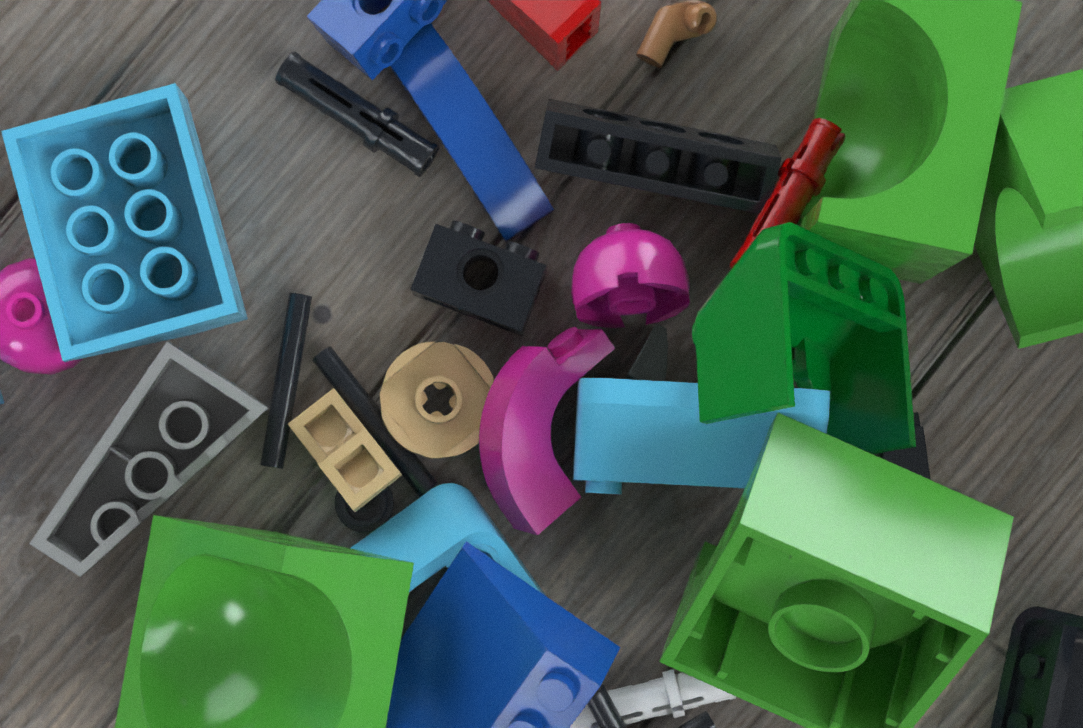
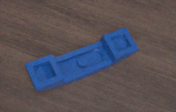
M431 23L423 26L403 47L400 57L390 68L411 100H414L474 191L475 197L505 242L552 213L554 208L505 129L445 41Z

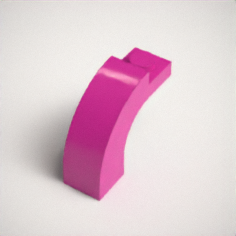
M572 327L551 340L547 348L521 346L501 368L488 392L482 411L479 432L481 465L493 499L514 529L539 535L581 498L555 458L551 443V423L557 404L564 393L615 349L602 329H577V327Z

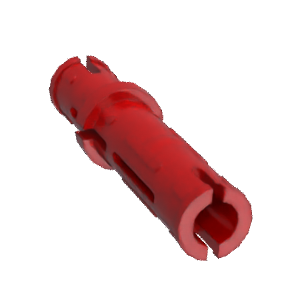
M821 118L811 121L802 142L792 158L785 159L778 171L780 179L750 229L742 247H740L736 256L732 259L730 263L731 269L763 229L788 222L797 224L812 196H817L821 193L826 183L824 175L827 172V168L846 138L845 133H840L842 129L839 126Z

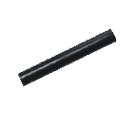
M289 293L260 462L262 466L284 468L290 432L288 423L291 422L312 302V296Z
M329 346L316 355L312 361L383 449L419 498L438 484L416 454L401 447L391 437L383 423L380 408L333 348Z

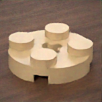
M425 342L414 345L401 353L386 372L379 395L383 423L391 437L401 447L411 453L428 459L461 455L479 443L482 411L488 392L494 382L493 375L485 362L467 347L446 342ZM433 385L437 390H442L447 386L452 390L454 395L448 401L452 412L443 416L439 411L428 414L424 410L423 405L428 400L424 390L428 386Z

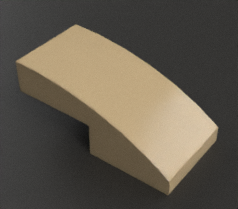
M334 388L288 423V426L316 460L317 465L354 512L358 511L402 476L397 467Z

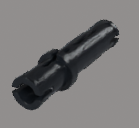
M295 51L280 66L275 77L278 85L286 87L325 115L330 116L363 138V146L375 153L380 149L412 170L418 177H421L434 161L439 151V145L434 142L431 143L399 122V114L387 107L381 110L343 83L335 80L303 59Z

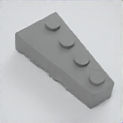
M166 342L29 544L78 576H83L270 407L174 343Z

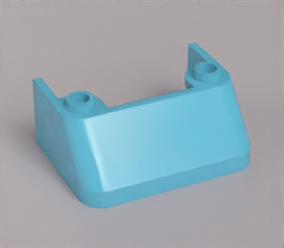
M580 378L576 398L572 481H586L585 493L622 494V483L745 488L763 446L768 429L777 413L827 433L830 391L794 388L795 407L705 424L699 421L698 383Z
M444 483L432 488L351 547V549L413 562L410 592L443 567L449 568L463 545L468 542L546 596L474 494L459 484Z

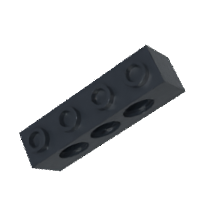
M549 99L535 168L760 214L766 201L774 191L782 158L775 144Z

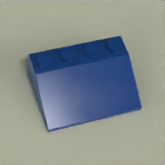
M466 542L401 639L386 728H570L600 688L621 647Z

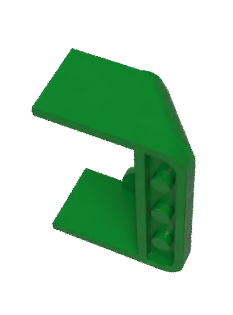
M792 222L763 229L699 309L696 321L693 324L692 339L697 357L699 421L710 424L795 407V381L799 388L830 391L829 421L826 434L871 454L916 447L905 299L902 286L896 274L890 268ZM791 347L795 348V358L793 360V363Z

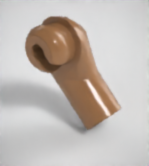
M686 0L660 8L636 56L649 65L661 68L674 42L699 37L712 31L717 22L715 9L710 4L701 0Z

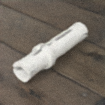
M674 669L662 672L663 677L607 691L625 725L668 714H673L674 718L685 716L684 710L713 702L717 703L736 699V696L683 672L675 674ZM588 705L585 706L570 726V728H600Z

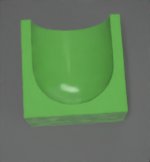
M851 0L830 36L813 118H821L833 122L842 129L840 133H845L846 138L827 168V172L824 175L826 179L824 188L819 195L812 196L801 214L797 225L890 268L899 280L918 284L924 283L972 255L1022 2L1016 0Z
M1083 69L1006 88L1004 92L974 245L1018 349L1083 333Z
M777 413L768 429L747 485L718 546L705 541L696 557L659 662L805 728H913L990 633L1014 517L790 417Z
M153 515L115 728H386L414 563L275 531Z

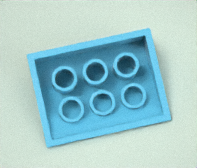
M176 83L1 131L62 361L68 362L189 336L248 319L188 99Z

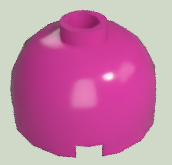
M622 223L609 227L606 230V234L597 237L580 252L572 274V303L576 310V317L581 322L592 326L622 328L625 326L620 317L621 315L647 313L646 325L674 317L685 310L690 303V283L684 260L670 240L652 231L641 230L637 224Z
M28 258L7 265L0 271V359L4 363L26 373L53 375L75 367L83 359L68 362L62 361L35 258Z

